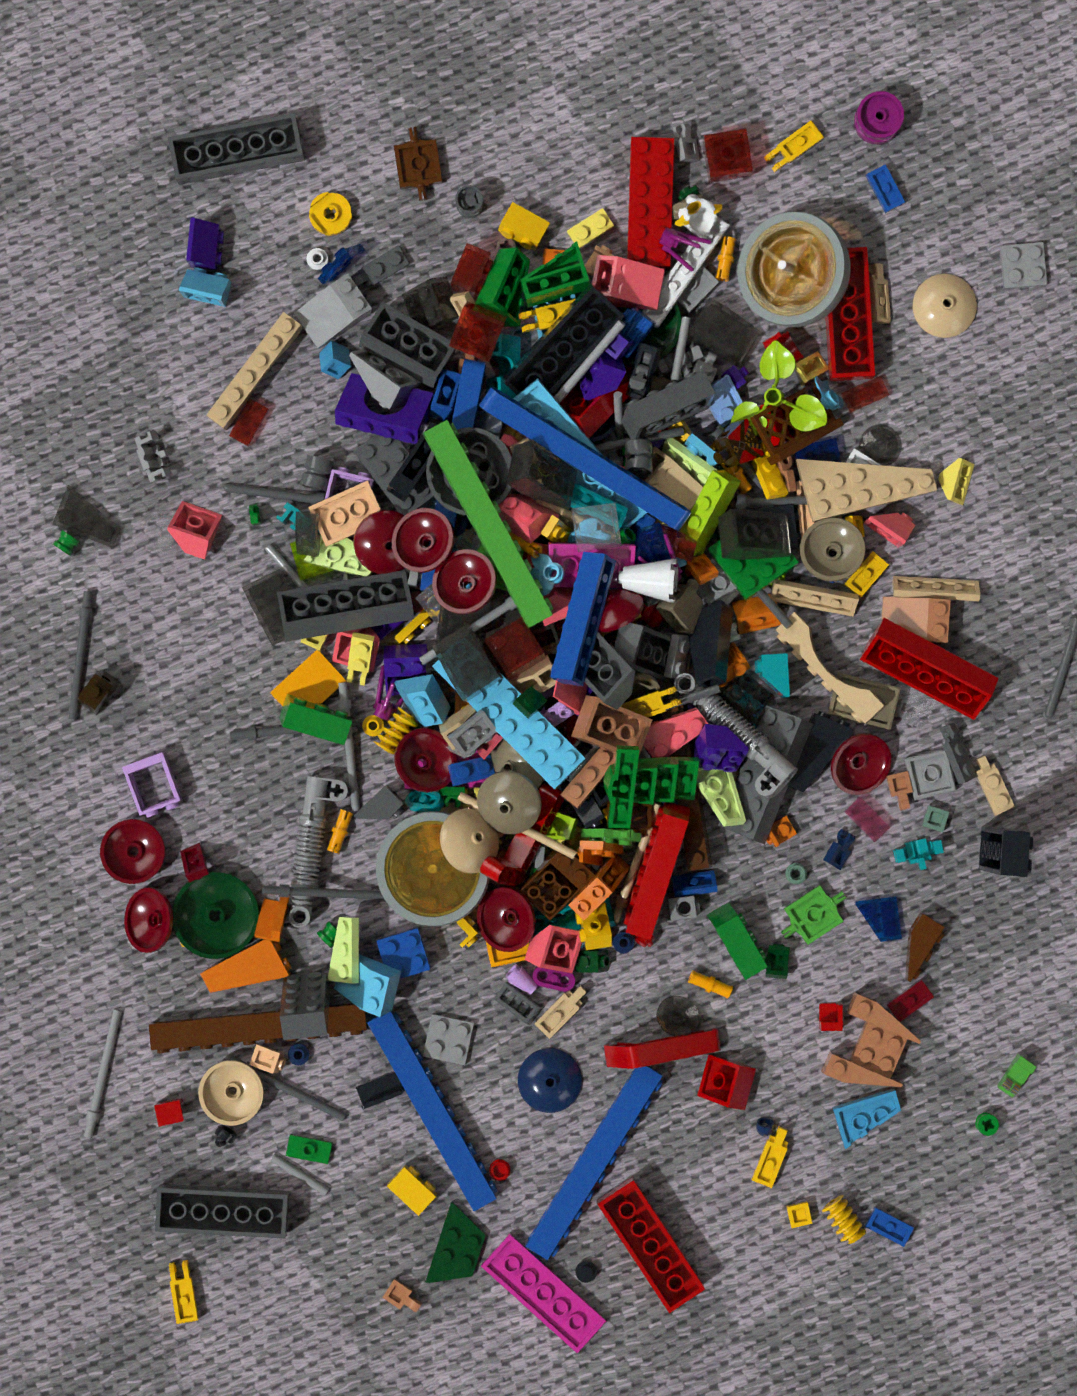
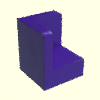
M619 333L604 351L616 360L622 359L634 341L626 339Z

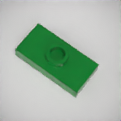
M290 1134L286 1156L328 1164L332 1142Z

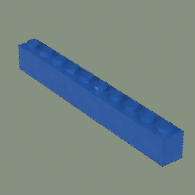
M390 1011L382 1017H374L367 1024L473 1211H476L497 1199L496 1192H498L493 1180L488 1181L486 1178L487 1169L482 1161L477 1162L474 1156L477 1152L472 1143L467 1144L463 1136L466 1135V1132L462 1125H456L453 1119L456 1115L450 1105L446 1106L442 1099L445 1095L439 1086H434L432 1082L434 1076L429 1067L424 1068L421 1063L424 1058L419 1049H413L410 1043L413 1041L408 1030L403 1031L400 1026L402 1022L400 1015L397 1011Z
M650 1066L633 1070L529 1236L525 1247L546 1260L549 1259L550 1255L552 1257L556 1255L560 1248V1245H558L560 1239L568 1236L572 1228L569 1226L573 1219L577 1220L583 1211L581 1208L585 1200L588 1202L595 1192L592 1189L595 1183L598 1182L600 1184L606 1174L604 1171L607 1164L612 1165L618 1154L615 1151L619 1145L623 1147L629 1137L627 1132L630 1127L635 1128L641 1118L638 1116L642 1108L646 1110L651 1103L650 1095L654 1090L657 1092L661 1087L663 1080H661L662 1074Z

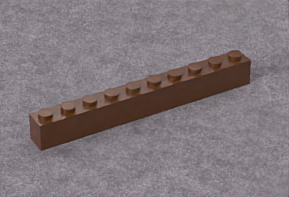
M355 1004L329 1006V1037L342 1036V1032H350V1035L363 1034V1030H367L366 1011L361 1010ZM280 1010L153 1022L149 1024L151 1050H157L158 1054L168 1053L172 1048H178L179 1051H190L193 1046H200V1049H211L214 1044H221L222 1047L235 1046V1042H243V1045L256 1044V1040H264V1043H275L277 1038H283ZM320 1036L307 1037V1039L320 1038ZM291 1039L286 1041H296L299 1039Z

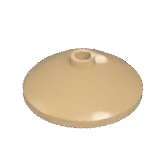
M938 274L926 279L918 287L913 298V314L917 323L925 332L935 337L950 338L963 333L972 324L976 315L977 301L974 291L966 281L952 274ZM948 300L950 307H945L943 301Z
M470 808L457 810L451 813L442 825L440 832L441 848L445 858L457 870L469 874L479 873L483 861L488 856L497 857L499 849L497 831L486 823L478 811Z
M227 1060L215 1064L204 1074L199 1085L198 1094L201 1107L208 1117L222 1125L233 1126L247 1122L258 1112L263 1102L264 1089L259 1075L252 1067L240 1061ZM230 1087H235L237 1093L231 1094L229 1091Z

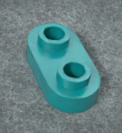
M413 790L406 796L405 803L411 811L428 812L440 811L444 805V800L438 792L426 793Z

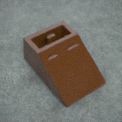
M565 840L561 842V844L575 850ZM553 850L521 887L519 892L544 916L551 920L595 876V868L591 864L580 863L578 852L575 858L571 859Z

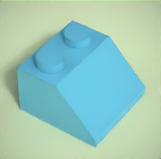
M201 268L187 269L179 287V291L184 298L226 307L232 283L227 278V275L217 272L214 275L206 274L207 271Z
M433 674L395 681V686L412 717L424 727L444 723L450 705Z

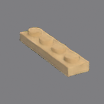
M893 576L892 588L894 597L964 601L980 600L979 581Z
M779 579L774 581L770 593V598L774 602L852 617L859 601L858 594Z

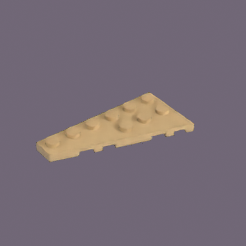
M796 459L812 522L937 491L932 469Z

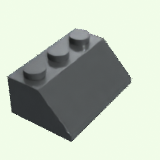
M597 632L585 683L603 703L618 710L632 694L635 670Z

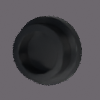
M587 1260L580 1262L575 1269L576 1277L584 1283L593 1281L597 1275L595 1264Z

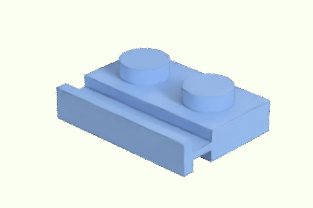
M727 374L720 380L718 379L711 383L716 394L709 408L717 424L722 427L731 423L735 408L742 403L730 376Z

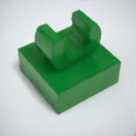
M444 787L438 790L441 797H445L443 799V807H449L448 802L450 799L454 800L455 808L460 807L461 801L458 800L461 792L465 793V787Z

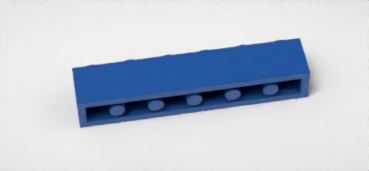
M583 552L579 562L578 574L573 585L574 589L568 604L560 642L557 645L555 661L551 668L550 677L562 684L584 686L616 560L606 554Z

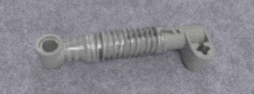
M688 673L678 675L674 681L677 692L682 696L704 689L696 683V678ZM690 680L691 687L688 690H683V683ZM714 694L690 702L697 707L703 717L709 720V723H712V725L727 726L748 747L749 751L746 757L757 761L765 769L755 781V788L759 794L766 798L775 797L796 774L798 769L770 745L769 739L764 735L762 736V732H758V729H755L754 726H751V723L744 720V716L737 713V710H733L730 704H726V701H723L721 696ZM770 773L780 781L778 785L773 783L768 777ZM766 782L770 783L772 787L770 790L766 789L764 785Z
M307 776L303 813L298 819L301 825L298 826L300 830L297 831L300 833V835H297L299 840H296L299 845H295L298 849L295 850L297 854L294 856L297 859H294L296 864H293V866L296 868L292 869L295 872L292 876L296 878L291 879V887H318L317 881L319 880L312 878V876L318 877L319 874L317 872L320 871L317 867H320L318 862H321L318 858L322 857L319 853L323 852L320 850L323 847L320 843H323L321 838H324L322 833H325L322 829L326 828V818L324 817L326 800L343 801L348 797L349 787L344 781ZM328 781H332L331 788H336L339 784L344 792L340 793L339 797H336V793L330 792V798H326ZM292 896L294 899L291 902H294V905L291 904L289 921L294 927L302 928L310 923L312 918V907H310V904H313L310 900L313 899L312 896ZM297 911L305 913L306 919L304 922L296 921L295 913Z

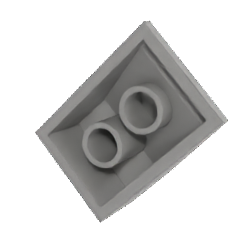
M347 273L294 312V315L317 349H319L371 315L372 308Z
M365 349L352 351L349 355L372 397L379 401V405L385 409L406 405L412 389H418L421 384L419 380Z

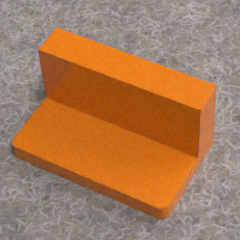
M758 596L747 601L744 599L732 602L739 634L781 625V622Z
M280 897L279 901L263 900L255 930L256 938L280 942L289 907V897Z

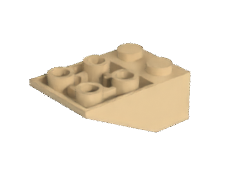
M654 447L653 457L651 458L653 461V474L640 479L691 511L703 486L657 447Z

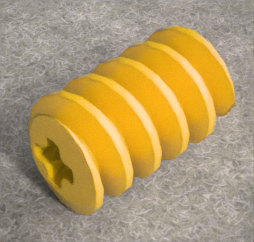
M398 707L400 715L392 714L396 721H387L391 728H382L386 735L378 734L380 742L373 741L386 752L395 755V747L405 736V733L412 731L410 726L418 727L415 718L400 707Z
M840 1195L828 1202L822 1209V1212L830 1211V1214L826 1217L827 1220L834 1218L835 1220L831 1226H839L836 1234H844L840 1239L841 1242L848 1240V1244H851L862 1238L867 1231L861 1228L862 1223L860 1221H856L857 1215L851 1214L853 1209L851 1206H847V1199H842L844 1195Z

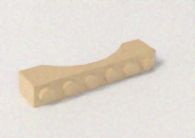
M283 312L206 416L221 428L227 430L268 370L303 329L301 324Z
M796 612L791 614L788 618L793 625L786 629L781 624L776 629L779 633L777 638L785 646L789 643L794 649L792 651L794 656L800 661L804 659L809 664L806 668L814 676L818 674L824 680L821 684L829 692L834 690L838 695L836 698L843 707L848 705L854 711L851 715L859 723L863 721L867 724L886 705L871 690L848 685L830 673L821 662L815 650L811 627Z
M546 655L508 679V681L521 694L531 686L541 693L545 692L556 683V680L550 677L551 668L554 663ZM470 704L447 718L443 724H438L441 735L452 750L455 747L448 739V736L477 713Z

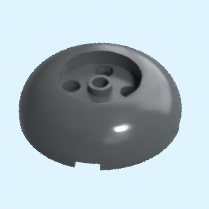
M472 427L458 429L459 435L456 437L460 444L464 442L469 451L467 456L470 463L474 462L480 472L477 475L480 482L485 481L490 490L488 496L491 502L496 501L499 505L508 495L514 479V464L508 448L497 436L486 430ZM431 451L426 466V477L433 496L446 509L457 514L466 515ZM482 462L487 463L489 467L485 472L479 469V465Z

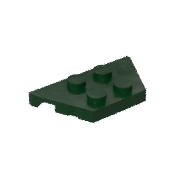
M453 1202L450 1203L428 1271L426 1283L473 1276L486 1234Z

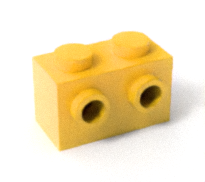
M512 202L500 223L498 231L505 238L514 239L519 242L523 248L536 251L550 222Z
M605 901L585 920L575 913L577 925L581 924L582 928L579 929L580 942L585 943L586 950L612 947V933Z
M405 1164L388 1182L387 1187L419 1216L436 1198V1187L428 1180L424 1182L419 1177L420 1172L412 1165L408 1167Z

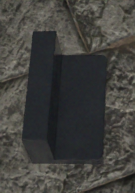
M395 1072L356 1087L363 1110L399 1096L404 1092Z

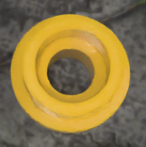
M375 715L366 717L362 724L363 731L372 737L381 734L384 727L383 720ZM371 722H376L377 728L375 730L369 728Z

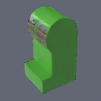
M1017 1054L998 1083L997 1088L1010 1097H1014L1022 1084L1025 1083L1029 1075L1037 1067Z

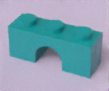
M506 334L487 336V358L494 359L498 363L499 375L495 378L486 379V394L491 387H495L511 398L517 396L503 383L502 378L520 360L521 337Z

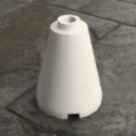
M668 559L625 566L623 571H619L618 584H622L623 589L674 603L676 597H672L673 592H677L678 567H674V564H677L678 560Z

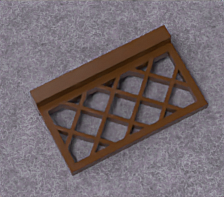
M815 382L784 400L792 403V400H797L799 395L808 394L810 389H812L816 396L815 398L820 402L822 397ZM782 403L779 406H770L750 419L770 454V457L767 458L770 465H774L843 426L841 418L836 419L831 409L825 408L827 414V424L812 431H800L791 422H788L793 408ZM777 408L785 410L784 420L776 417ZM763 416L770 419L768 428L762 426L759 420L760 417ZM774 421L783 424L781 433L773 431ZM787 426L795 429L794 438L786 436ZM771 436L780 438L779 446L776 449L771 443Z

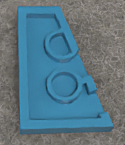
M894 1088L832 1107L845 1149L850 1147L851 1143L860 1137L862 1138L867 1135V1132L883 1124L901 1111Z

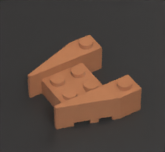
M854 992L846 1012L866 1022L850 1060L829 1052L821 1072L844 1083L902 1087L903 1084L900 1081L891 1078L907 1039L918 1044L921 1041L875 1000Z

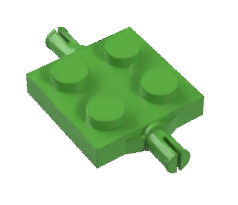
M582 829L581 838H589V841H605L611 844L632 846V842H640L641 833H635L630 829Z
M818 885L783 908L791 923L790 926L781 931L784 938L786 939L797 932L802 936L806 944L809 945L844 922L837 911L836 905L847 899L841 891L831 898Z

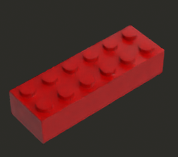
M631 137L627 259L669 271L671 254L662 250L663 245L659 241L665 228L671 229L674 138Z
M867 247L847 248L851 265L849 283L839 304L825 317L829 382L873 379L875 376ZM824 249L821 254L824 294L830 286L834 272V260L831 249Z
M886 618L882 619L868 640L860 658L861 661L975 720L992 697L999 679Z
M665 802L663 807L659 806L655 818V826L652 827L649 846H646L643 855V866L640 865L636 885H634L631 893L630 904L626 908L623 924L627 925L626 933L651 940L689 822L690 808L670 802Z
M633 1176L597 1199V1205L669 1313L705 1290L703 1282Z

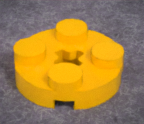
M324 192L314 198L309 211L310 222L315 230L326 236L339 235L350 225L352 220L351 206L341 194ZM326 210H335V218L327 219L325 217L327 215Z

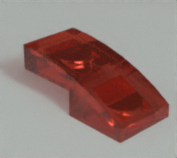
M658 523L652 546L668 550L664 539V534H668L675 556L692 562L697 541L680 531Z

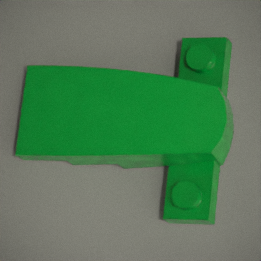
M617 745L615 764H611L608 767L604 776V788L610 801L608 828L630 829L633 803L653 805L654 801L674 803V799L694 800L699 758L658 757L639 759V746Z

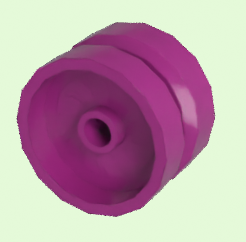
M876 91L868 94L860 102L854 115V128L857 135L863 141L870 144L881 145L889 142L896 136L903 123V106L895 95L886 91Z

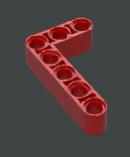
M548 783L542 784L538 790L542 803L539 818L531 827L544 835L547 834L565 799L561 796V790L553 789ZM523 833L515 834L503 858L488 856L480 867V873L499 884L518 886L530 867L541 842Z
M713 1028L711 1031L700 1030L641 1043L617 1042L615 1045H604L606 1066L626 1069L640 1068L721 1051L717 1028Z

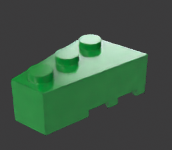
M577 241L564 252L555 255V258L548 263L542 264L521 279V286L528 308L582 292L589 286L590 281Z
M517 247L498 250L475 303L502 327L520 326L521 319H518L520 306L524 304V299H521L523 291L521 279L528 275L530 259Z
M290 694L286 695L279 716L281 725L284 728L341 745H345L352 724V719L348 716L349 713L338 709L334 711L328 709L323 704H315Z
M728 902L707 914L745 980L767 968L764 961L767 957L761 947L757 949L754 943L757 942V939L751 930L747 932L745 925L748 923L742 913L737 914Z

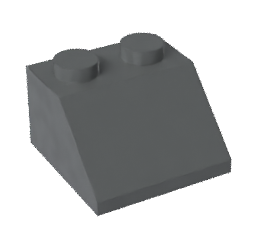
M385 785L354 816L357 819H390L391 817L396 819L404 811L402 806L405 803L388 785Z

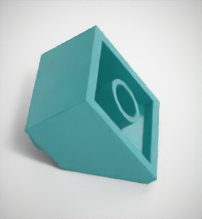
M788 653L758 656V660H755L754 663L755 673H759V678L781 698L790 697Z

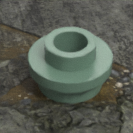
M792 863L785 871L786 879L792 884H801L807 877V870L800 863ZM795 869L800 871V876L797 878L792 876V872Z

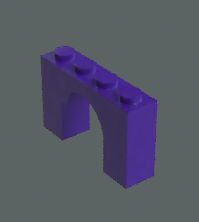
M351 373L335 409V424L416 444L421 438L429 419L433 393L413 388L402 410L390 415H381L368 409L366 405L371 393L361 375Z

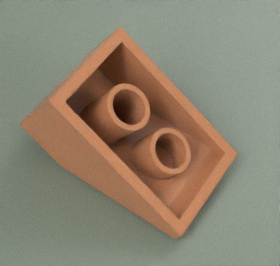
M883 597L881 621L883 618H886L932 643L945 644L948 643L951 600Z
M586 695L571 736L616 753L617 745L639 746L640 756L652 719L623 707H619L616 710L603 703L600 698Z

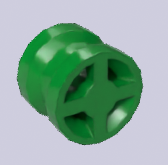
M62 530L60 538L55 540L53 545L71 556L73 548L79 545L80 541Z
M328 921L326 927L317 932V935L330 948L334 946L337 927Z
M985 1112L976 1118L975 1125L980 1133L991 1136L997 1132L999 1122L995 1116Z

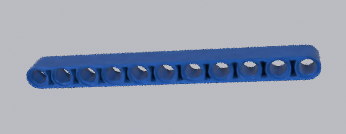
M464 359L452 423L457 430L475 427L486 362ZM437 501L435 510L448 518L455 531L458 514L446 509ZM435 570L422 574L421 591L434 593L432 581Z
M491 387L480 403V407L489 414L673 529L680 531L690 516L691 511L682 504L497 388Z

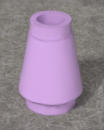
M515 964L505 976L510 984L528 994H532L538 987L523 966Z

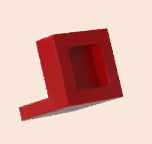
M841 1003L819 1004V1029L821 1031H843V1005Z
M182 1098L154 1105L158 1127L184 1121L181 1107Z

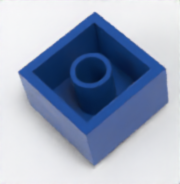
M419 927L377 939L376 942L383 964L400 970V979L431 969Z

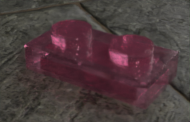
M858 797L844 811L873 842H876L890 828L861 797Z

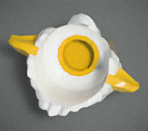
M690 194L684 200L674 204L672 212L674 219H678L675 222L676 226H685L700 238H705L709 235L716 222V213L720 212L723 208L722 204H713L703 194Z

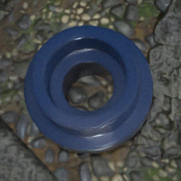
M626 932L616 934L613 939L614 949L623 954L630 952L634 947L632 935ZM626 939L628 941L627 946H620V940Z
M294 1044L288 1051V1059L294 1065H303L309 1059V1050L303 1044ZM300 1051L302 1058L297 1059L294 1053Z

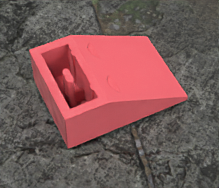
M597 255L592 284L617 307L658 310L665 270L618 256Z

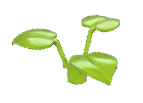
M773 341L764 351L759 366L760 373L764 379H775L772 388H769L764 394L765 402L762 409L760 410L759 406L754 402H742L735 408L731 423L747 418L755 436L759 434L750 418L767 409L768 405L779 406L783 403L794 408L790 412V422L797 430L806 432L825 426L827 424V414L824 406L817 398L807 394L798 397L795 405L784 400L783 392L777 389L779 378H789L795 370L796 362L789 350L778 341ZM762 416L759 420L762 426L766 428L768 421Z

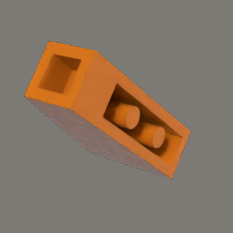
M618 854L610 857L568 906L580 918L585 920L614 892L629 871L630 866Z
M264 939L201 972L200 975L211 993L285 978L291 974L289 970L292 967L286 957L282 958L279 952L282 950L279 942Z

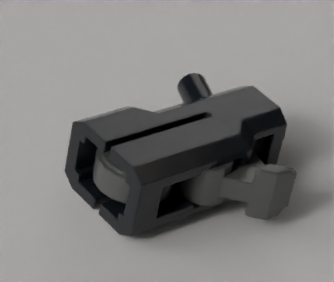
M640 342L625 394L630 396V401L636 398L641 400L650 393L664 349L663 347Z

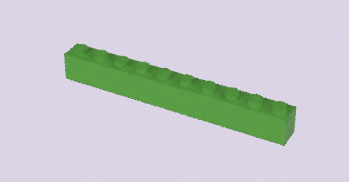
M446 420L425 431L423 436L526 626L530 628L552 616L551 610L554 608L548 598H543L540 592L543 588L537 578L534 580L531 576L532 567L527 559H522L520 555L522 549L517 540L512 541L509 535L512 531L507 521L504 520L502 522L498 514L501 513V510L496 501L491 502L488 496L490 490L485 481L480 482L477 476L480 472L474 462L470 463L466 455L469 454V451L464 442L459 443L456 437L459 433L453 423L449 424Z

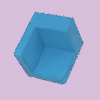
M331 340L319 353L321 372L339 380L351 367L349 349Z

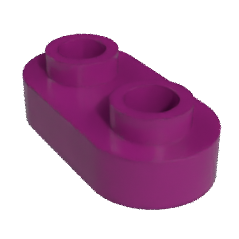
M538 966L533 971V980L538 986L566 992L575 985L573 973L550 970ZM541 971H545L548 976L541 978L539 974ZM562 976H567L569 981L562 983L560 979Z

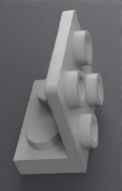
M480 709L448 736L455 749L452 750L449 745L447 748L463 758L470 757L481 744L487 743L493 738V734L497 732L496 728L485 712Z

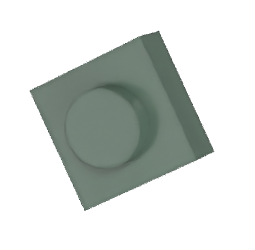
M928 805L921 826L943 832L949 812Z

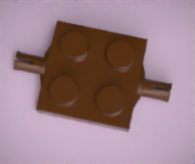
M411 127L408 128L410 141L405 144L394 145L400 189H418L419 201H423V192L425 201L428 200L426 187L442 183L436 139L420 140L417 127H413V136Z

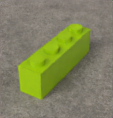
M712 470L691 509L690 516L676 538L680 550L689 556L703 554L741 483L740 480L725 470Z

